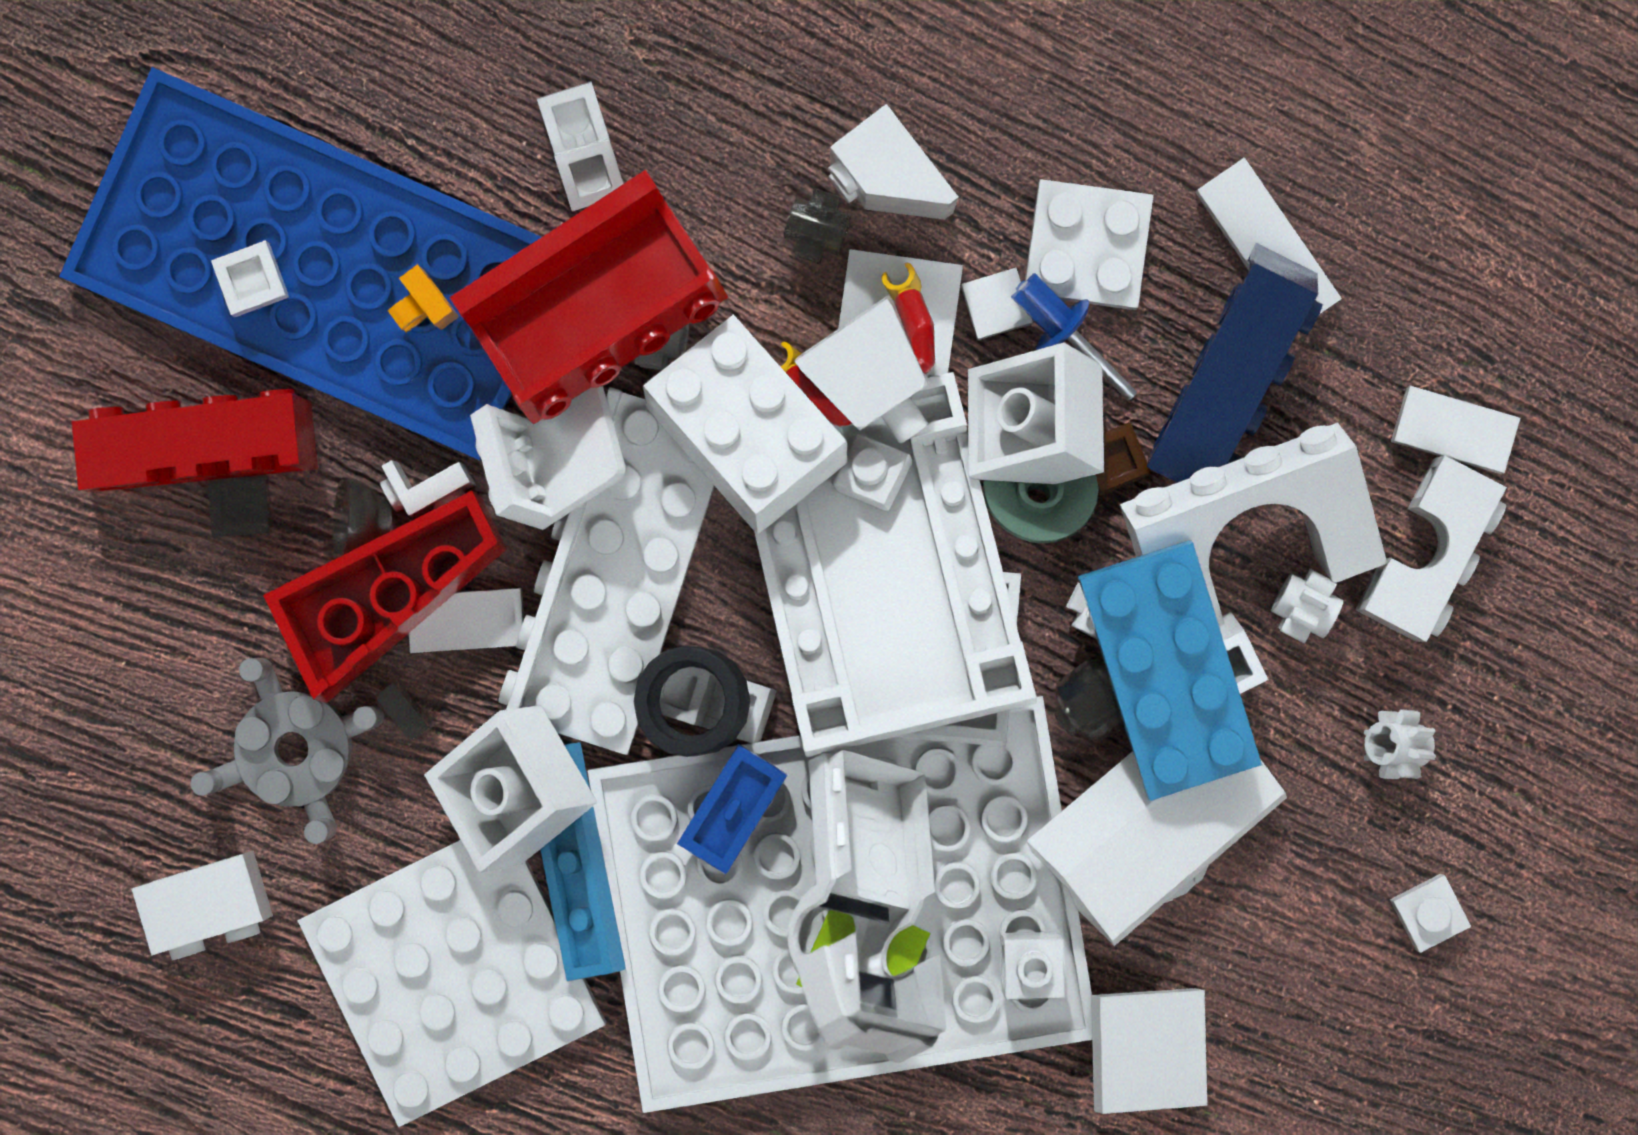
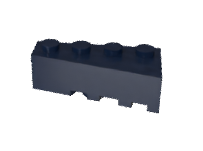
M1255 243L1247 259L1250 262V266L1242 284L1238 283L1233 287L1223 306L1224 309L1218 321L1220 327L1216 335L1212 333L1206 340L1191 372L1193 378L1190 384H1185L1181 389L1149 453L1147 468L1177 483L1189 479L1200 469L1221 467L1241 459V456L1234 453V450L1244 433L1253 437L1258 430L1268 409V406L1261 403V400L1270 383L1281 386L1295 359V355L1288 352L1298 331L1305 335L1309 334L1323 307L1322 303L1315 300L1318 296V273L1258 243Z

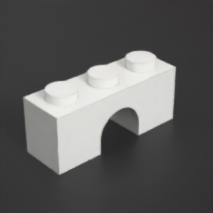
M1445 455L1433 458L1408 509L1424 517L1433 525L1438 537V547L1435 556L1426 566L1420 569L1410 568L1392 558L1386 559L1387 564L1376 568L1355 610L1416 642H1427L1431 634L1438 637L1451 617L1453 606L1447 602L1457 583L1464 586L1477 567L1480 555L1474 553V550L1483 532L1489 535L1492 534L1505 512L1506 504L1500 500L1507 487Z

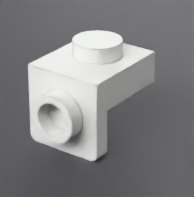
M391 460L382 465L388 478L380 482V485L388 501L396 512L405 508L407 514L415 518L464 495V491L476 485L466 465L460 462L414 487L410 484L398 462Z

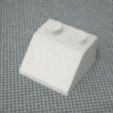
M887 104L830 147L831 166L828 169L831 174L828 177L847 203L857 199L866 210L944 220L954 213L958 200L957 194Z
M1060 343L968 369L969 477L975 480L1059 484L1104 472L1102 364L1066 343Z

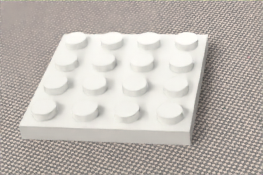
M459 840L297 920L398 1127L605 1026L607 1023L586 979L566 980L554 915L527 860L521 865L479 873L462 841Z

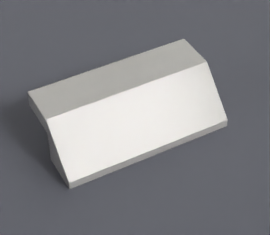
M1132 751L1029 838L1027 843L1031 852L1068 887L1077 910L1115 946L1281 804L1287 796L1261 760V766L1149 801Z

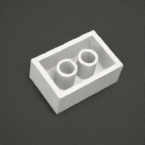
M734 314L643 385L646 406L649 412L757 535L847 463V441Z

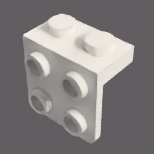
M603 386L589 388L572 399L571 405L562 414L549 420L542 419L534 425L527 417L524 418L488 404L470 415L476 436V449L482 459L489 486V499L498 516L544 530L620 481L625 474L626 467Z

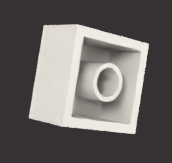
M541 705L498 711L424 774L479 873L523 864L598 803Z

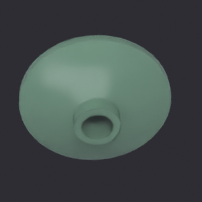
M1096 474L1059 484L984 480L983 493L991 515L1004 530L1025 541L1054 543L1073 536L1089 521L1097 504L1098 482ZM1033 489L1041 490L1045 493L1047 501L1044 503L1035 502L1029 498L1028 492Z

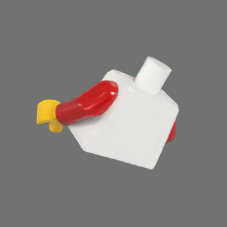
M908 262L904 263L909 272L906 282L900 285H893L887 272H884L881 279L889 295L805 352H799L787 342L781 343V346L787 350L788 357L786 362L780 367L830 423L839 427L854 424L855 427L861 430L879 417H882L899 443L908 440L928 425L910 397L928 385L926 374L935 364L934 322L921 293V280L914 267Z

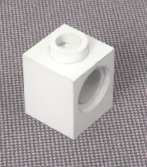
M1059 932L1001 933V985L1005 999L1065 998L1064 939Z

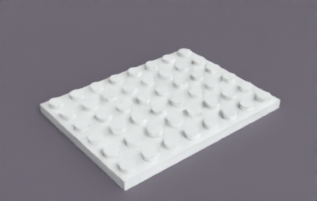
M1036 696V704L1009 710L1006 747L891 737L828 752V754L835 755L845 750L925 773L935 892L924 898L923 906L913 925L931 933L917 965L940 954L946 1031L937 1034L939 1038L933 1047L900 1063L889 1061L884 1053L846 1045L838 1050L828 1048L812 1018L803 988L796 985L799 975L794 969L788 946L789 924L793 911L801 897L816 884L809 760L817 755L806 757L801 735L742 744L743 747L784 771L788 776L727 874H724L682 848L677 842L737 745L724 747L718 752L701 756L685 757L675 755L588 770L590 789L598 802L593 807L626 970L620 971L643 1113L1092 1040V992L1079 913L1068 887L1031 852L1027 843L1029 838L1062 811L1043 696ZM829 910L820 912L811 922L807 930L806 954H810ZM1059 932L1064 939L1065 998L1005 999L1001 985V933Z

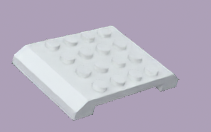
M954 372L928 378V385L910 397L928 425L902 443L897 441L882 417H879L861 430L855 427L854 424L842 427L832 424L847 441V454L857 434H861L910 455L913 463L889 512L837 492L833 483L840 471L839 469L760 534L757 535L754 531L806 757L1036 704V694L1023 643L1020 641L980 480H975L968 476L967 423Z

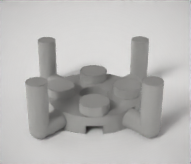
M246 659L240 664V676L246 681H254L261 701L246 713L236 727L234 741L235 760L214 769L195 774L191 779V789L195 794L203 796L244 781L248 788L266 803L288 807L303 805L310 820L304 829V835L310 843L319 844L331 839L336 834L337 826L325 796L337 787L346 772L352 752L351 738L380 726L384 721V712L380 707L370 705L360 707L355 712L342 716L329 703L313 700L311 694L297 691L283 692L274 668L268 659ZM289 732H296L302 735L308 743V755L299 765L287 764L281 759L278 752L281 738Z

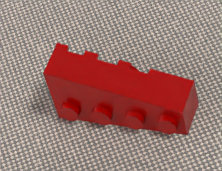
M294 389L262 391L260 392V397L238 400L237 395L210 396L202 398V405L181 407L180 401L152 402L145 404L146 412L124 414L123 407L89 409V419L71 421L78 490L95 493L318 470L312 402L295 395Z
M470 491L263 596L313 700L328 703L451 596L504 553L507 548L483 499L475 492Z

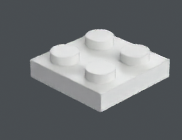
M1040 179L1038 182L1025 281L1033 273H1036L1061 300L1078 302L1087 299L1089 304L1137 310L1153 195Z

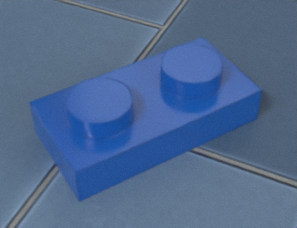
M738 744L677 844L719 871L727 874L788 774Z

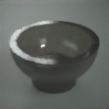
M342 477L340 479L334 501L333 546L336 558L391 531L392 512L388 499L376 497L367 484L349 477Z

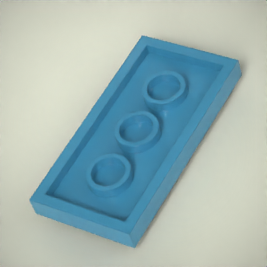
M1188 540L1077 576L1149 801L1261 766L1259 753L1193 542Z

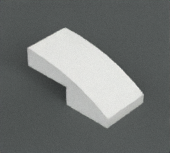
M592 81L537 98L571 210L575 211L588 207L623 185L624 183Z
M688 667L679 669L669 676L662 687L659 703L662 715L692 725L712 729L723 715L725 698L723 688L714 675L702 668ZM747 681L751 702L747 722L737 736V739L756 743L762 739L777 690Z

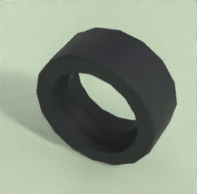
M697 646L669 649L651 660L637 680L633 700L637 723L648 740L666 753L685 757L715 753L733 742L747 722L751 702L747 680L736 663L718 650ZM688 667L702 668L714 675L723 688L725 698L723 715L716 726L704 734L695 736L680 734L671 728L662 716L659 703L662 687L669 676L679 669Z

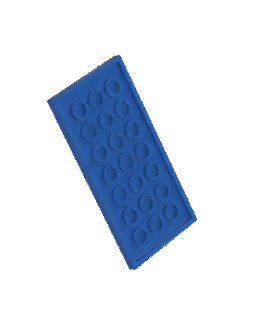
M151 67L59 277L482 461L476 449V436L470 415L486 404L505 410L512 393L474 332L462 318L449 297L540 239L541 236ZM262 241H267L270 243L289 298L234 317L230 314L211 260ZM417 264L426 271L460 316L442 330L437 328L427 316L420 324L406 333L398 326L388 312L393 305L410 295V292L399 277Z

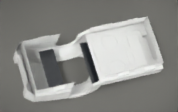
M845 750L835 755L822 752L809 760L816 884L801 897L793 911L788 931L790 956L794 969L800 977L812 1018L828 1048L838 1050L846 1045L884 1053L889 1061L900 1063L933 1047L939 1038L937 1034L946 1031L940 954L895 976L891 975L886 963L887 950L893 937L900 931L915 924L923 906L924 898L935 892L925 773ZM824 910H833L849 914L853 917L856 929L854 934L829 947L823 946L810 954H806L807 930L817 914Z

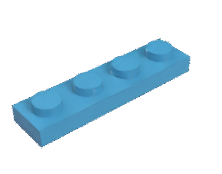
M581 742L566 744L567 751L589 787ZM592 807L540 849L567 981L626 970L594 807Z

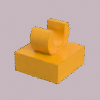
M418 264L399 277L410 292V295L393 305L388 312L398 326L406 333L420 324L427 316L440 330L460 317L426 271Z

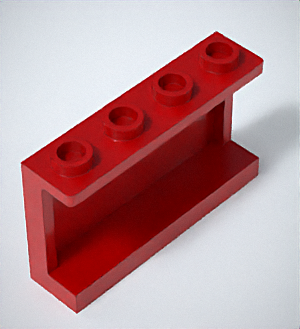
M644 170L449 298L474 332L513 394V399L534 425L542 419L549 420L562 414L571 405L572 399L589 388H597L608 384L618 376L621 367L638 356H646L657 352L667 344L672 334L687 324L706 320L717 311L719 304L729 297L718 277L710 269L665 202L647 171Z

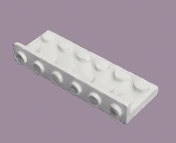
M609 387L606 399L624 459L625 474L620 481L555 522L551 538L559 540L560 543L553 563L544 560L540 568L534 593L542 595L536 617L526 615L523 621L516 648L525 650L518 672L508 671L499 696V703L507 705L506 710L541 705L557 733L628 755L638 727L633 703L637 680L647 664L662 652L714 485L649 412L645 399Z

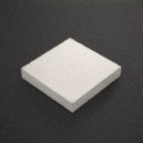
M850 249L838 329L889 295L881 279L884 272H887L893 285H900L906 282L909 276L904 263H911L921 280V293L934 322L935 364L926 375L930 378L947 374L963 265Z
M1190 988L1091 995L1095 1112L1110 1114L1207 1106L1205 990Z

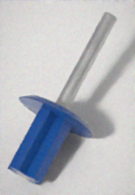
M1033 273L1026 281L1023 280L1015 288L1017 291L1011 298L1044 331L1037 343L1036 350L1068 340L1079 352L1102 364V375L1127 401L1136 395L1137 391L1077 331L1087 316L1089 300L1083 299L1068 307L1036 273Z

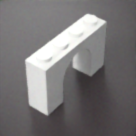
M1338 423L1330 426L1312 427L1304 431L1298 438L1274 447L1263 446L1250 451L1245 458L1221 467L1200 469L1189 479L1165 488L1155 487L1147 489L1138 494L1135 499L1120 504L1136 557L1188 540L1193 542L1219 627L1225 623L1210 576V552L1216 537L1225 525L1240 513L1253 507L1266 504H1282L1302 511L1314 556L1334 583L1387 564L1357 447Z

